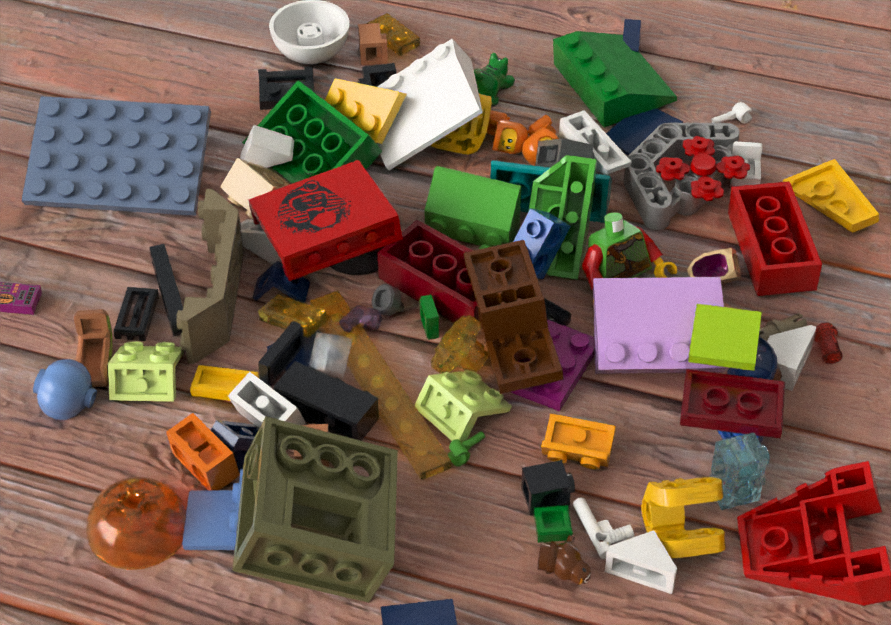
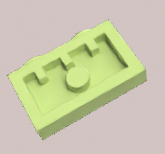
M137 341L124 343V346H121L108 362L109 400L174 402L176 399L175 366L184 354V351L181 350V347H175V344L172 342H160L156 346H143L142 342Z
M465 370L428 375L414 408L451 441L458 439L462 443L468 439L478 417L507 413L512 405L503 399V394H500L498 390L490 388L485 384L478 373Z

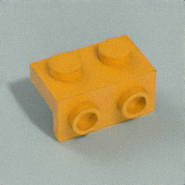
M550 413L545 440L541 444L542 453L547 455V459L553 462L562 460V463H566L568 459L578 461L580 466L588 469L598 470L600 466L608 467L616 426Z

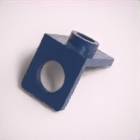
M277 260L258 277L252 298L257 301L272 287H275L295 301L303 304L307 299L310 282L303 276L288 281L282 263Z

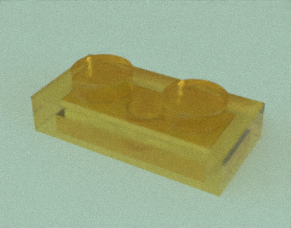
M388 13L367 23L380 24V33H386L387 47L399 56L420 46V37Z
M279 294L258 310L260 321L285 330L292 321L302 324L303 336L307 338L328 321L325 310Z

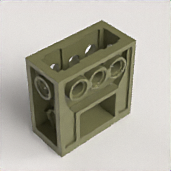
M265 416L244 457L232 571L369 603L394 565L398 450ZM293 449L298 451L302 456V460L292 459L288 456L286 450ZM320 460L329 461L333 464L334 468L324 466ZM353 467H363L369 476H359L355 473Z

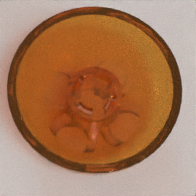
M129 477L119 480L104 489L90 508L86 523L89 547L99 560L115 568L138 570L158 565L173 556L182 546L187 509L179 495L171 487L159 480L149 477Z

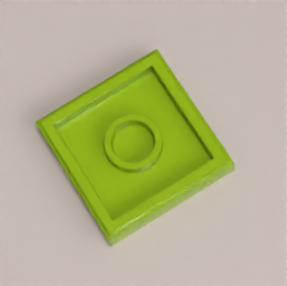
M697 304L688 362L754 371L762 312Z

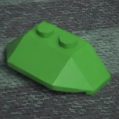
M566 155L533 181L529 210L532 208L549 212L571 226L547 271V275L576 280L579 278L586 249L594 198L597 159Z

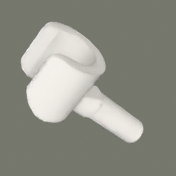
M738 102L734 105L732 111L712 118V123H721L735 118L743 124L748 123L752 119L748 112H751L752 109L745 103Z

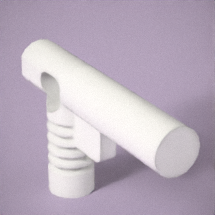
M581 497L573 502V507L601 559H606L608 547L612 543L615 544V542L618 543L634 537L631 525L614 530L608 520L597 522L585 498Z

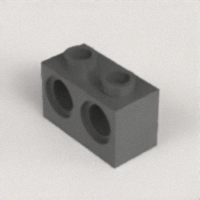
M562 138L538 141L535 166L551 168L566 155L595 159L593 153L594 144Z

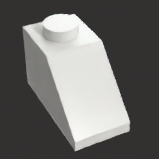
M808 325L770 335L767 340L776 353L777 363L782 373L781 381H785V389L792 391L812 350L816 326Z

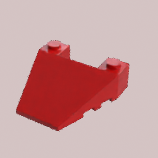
M869 461L834 468L824 473L825 478L809 486L804 483L795 488V493L779 501L776 497L737 517L743 569L746 578L862 606L891 601V560L886 545L854 552L848 519L882 512L877 484Z

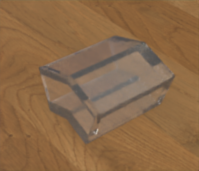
M316 333L309 366L332 378L343 380L352 338Z

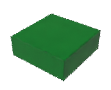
M432 295L421 296L420 319L426 338L428 340L439 338V315Z
M568 505L534 508L538 543L566 541L569 535L573 536Z

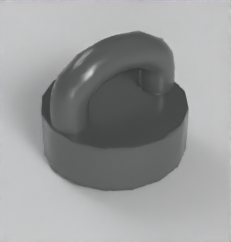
M389 284L380 285L372 297L374 311L384 316H391L395 312H403L404 304L401 302V292L399 289Z

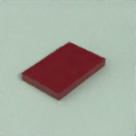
M686 369L680 426L781 439L785 381Z

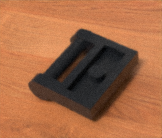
M307 66L302 70L267 72V69H258L260 110L273 109L298 80L314 92L313 66Z

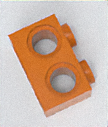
M194 413L166 431L173 455L207 490H221L240 476L233 452Z

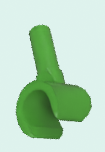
M480 431L462 443L458 439L451 441L449 445L451 452L448 453V458L454 466H461L469 460L470 453L468 450L483 440L485 434Z

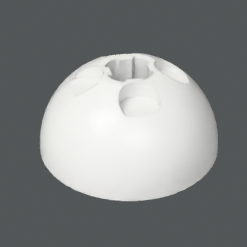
M302 0L280 8L272 16L269 28L273 42L286 57L302 64H318L329 60L341 50L348 37L349 18L343 9L333 3L321 0Z

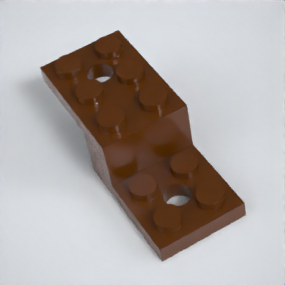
M519 240L463 253L477 302L481 331L500 394L564 380L563 370L548 329L545 300L525 241ZM498 269H505L502 272H495ZM520 359H530L528 362H518Z

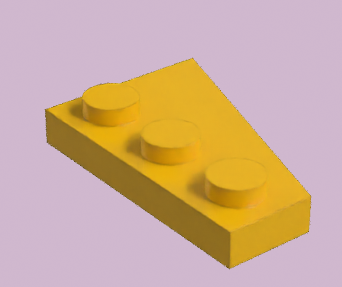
M835 159L783 179V182L790 181L795 196L852 233L879 222V213Z

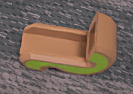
M104 309L77 311L74 315L76 333L78 334L76 361L82 363L88 369L91 375L92 387H106L109 385L108 362L113 357V338L109 314Z

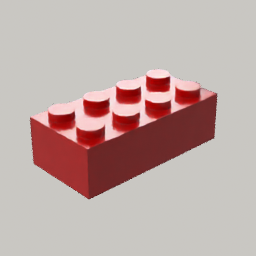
M790 181L733 186L731 188L728 215L756 295L765 296L817 290L822 262Z

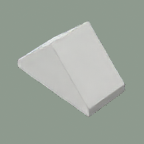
M253 125L241 151L240 159L266 168L292 161L294 140L290 136Z
M654 530L610 545L606 554L605 572L669 594L673 593L677 567Z

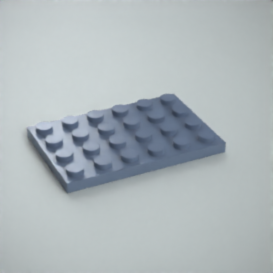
M41 96L22 202L24 205L196 216L211 109L209 106Z

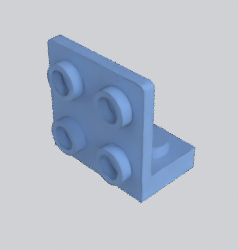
M240 469L239 483H233L232 490H192L189 492L182 541L184 550H235L243 469Z

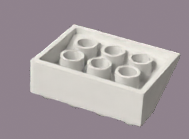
M453 39L437 46L432 52L421 59L415 60L410 66L398 74L392 75L387 81L377 86L378 88L407 94L383 143H376L382 150L380 155L385 167L390 171L483 113L472 61Z

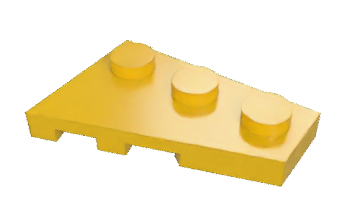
M335 78L325 101L366 132L375 143L382 144L407 94Z

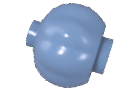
M72 359L58 360L49 365L47 369L42 368L37 374L33 386V393L37 394L38 404L42 411L48 417L57 420H68L77 416L85 407L91 408L97 395V390L92 388L91 375L88 369L82 363Z

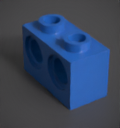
M530 208L513 242L525 241L537 279H544L571 226L549 212Z

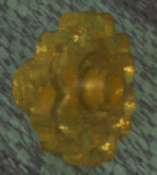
M471 315L467 317L462 316L457 320L437 345L436 353L431 359V367L440 374L451 372L457 366L464 371L471 370L477 372L488 358V352L484 350V345L477 341L476 337L481 329L480 322Z

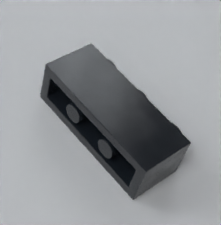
M296 361L273 386L277 393L298 408L306 422L310 424H328V430L333 434L362 441L379 420L377 397L368 391L359 390L338 378H332L311 366H305Z

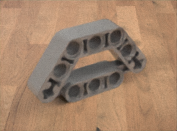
M663 123L627 156L632 163L631 166L625 168L624 186L647 227L654 230L665 229L669 226L670 219L676 213L692 215L707 202L703 198L697 199L691 195V182L698 181L702 177L693 173L691 169L689 173L685 174L684 179L676 180L675 187L669 192L660 177L661 174L656 172L659 160L663 157L680 158L682 161H692L693 156L685 155V149L682 146L683 141L700 136L714 141L715 154L712 157L717 165L723 157L732 156L733 143L738 142L740 131L737 126L731 123ZM717 170L713 174L708 175L712 179L720 181L722 185L727 181L724 174L719 173Z

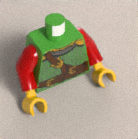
M613 212L605 215V228L592 233L588 239V250L582 263V269L591 290H593L594 278H633L652 269L651 263L655 264L654 274L656 278H667L664 274L665 267L670 274H677L676 265L662 260L661 256L663 254L641 227L634 226L623 220L620 213Z

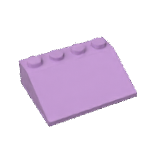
M720 277L593 279L595 374L686 373V369L724 372L728 369V367L688 362L696 305L704 304L724 307Z

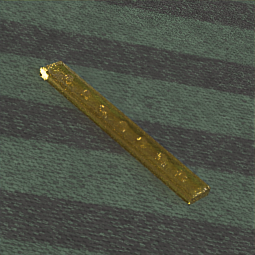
M337 290L310 300L312 311L337 350L341 353L342 358L362 389L378 398L380 417L420 479L424 480L450 469V458L339 291Z

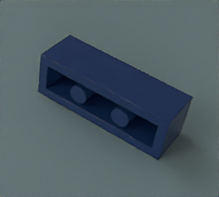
M625 19L623 41L632 51L639 53L641 20Z

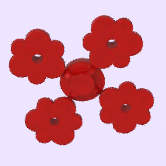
M695 136L693 139L684 140L682 145L685 149V155L693 156L690 166L682 163L680 158L663 157L659 160V165L656 166V172L661 174L662 179L671 181L674 179H684L685 174L689 173L691 169L693 173L702 176L698 181L691 182V195L697 199L703 198L705 201H712L714 198H721L724 195V190L721 188L722 184L720 181L714 180L708 175L713 174L717 170L719 173L724 174V177L727 179H732L733 177L744 179L747 177L750 165L745 163L744 158L741 156H725L716 165V161L712 157L715 154L714 141Z

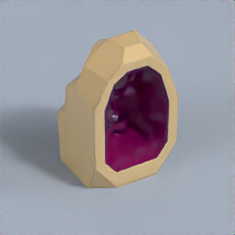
M733 248L703 253L695 258L687 268L690 277H720L721 284L741 280L739 260Z

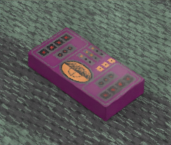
M0 282V312L34 315L42 295L41 286Z

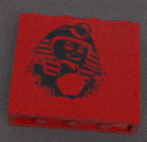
M359 160L248 199L253 222L255 225L260 224L279 255L288 281L403 239L399 215Z

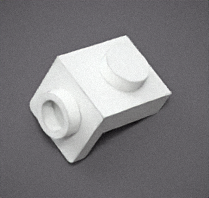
M737 141L733 143L732 156L743 157L745 163L750 165V170L747 171V177L744 179H736L734 177L730 179V186L760 184L761 143Z

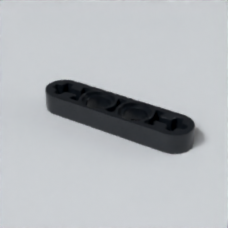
M164 244L150 246L151 261L173 337L178 336L183 331L177 328L178 310H183V305Z

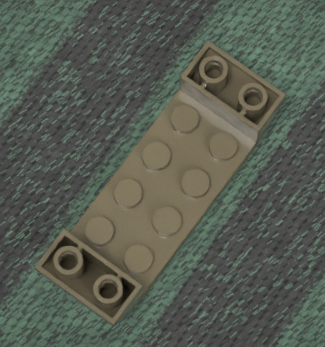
M206 189L204 201H199L198 206L199 219H204L201 232L202 240L207 241L208 253H215V261L217 262V265H212L211 284H213V288L207 289V298L185 297L183 310H178L177 328L183 331L180 338V347L182 351H186L188 364H195L230 341L244 257L239 210L213 189Z

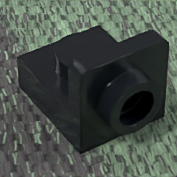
M395 63L362 67L363 78H358V83L374 87L379 86L387 81L389 77L396 74Z

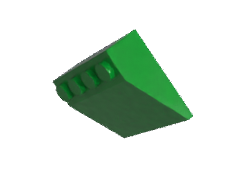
M575 31L553 39L555 67L604 128L618 123L624 118L677 101V96L641 53L632 51L623 41V35Z
M299 80L257 125L293 138L292 161L271 166L291 184L357 160L367 169L382 152L381 148L366 132Z

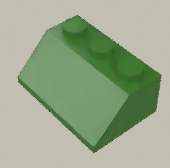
M440 166L435 167L424 210L426 225L451 239L479 246L489 244L492 247L514 241L520 230V185Z

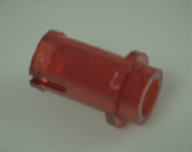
M828 322L817 325L814 340L819 344L823 362L825 361L826 364L839 362L843 354L837 340L838 329Z

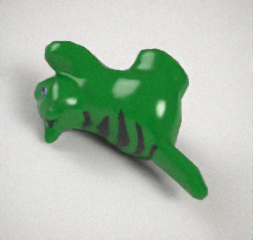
M496 53L491 54L486 67L474 69L478 93L491 96V106L498 104L499 97L497 95L499 89H507L513 86L515 82L513 76L507 75V57L503 59L498 58Z

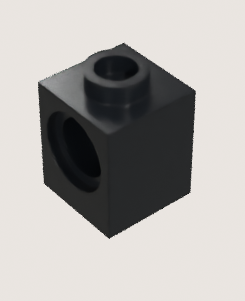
M562 460L522 468L521 490L530 515H534V508L565 505H568V508L570 507V495L575 492V483L571 472L566 473Z

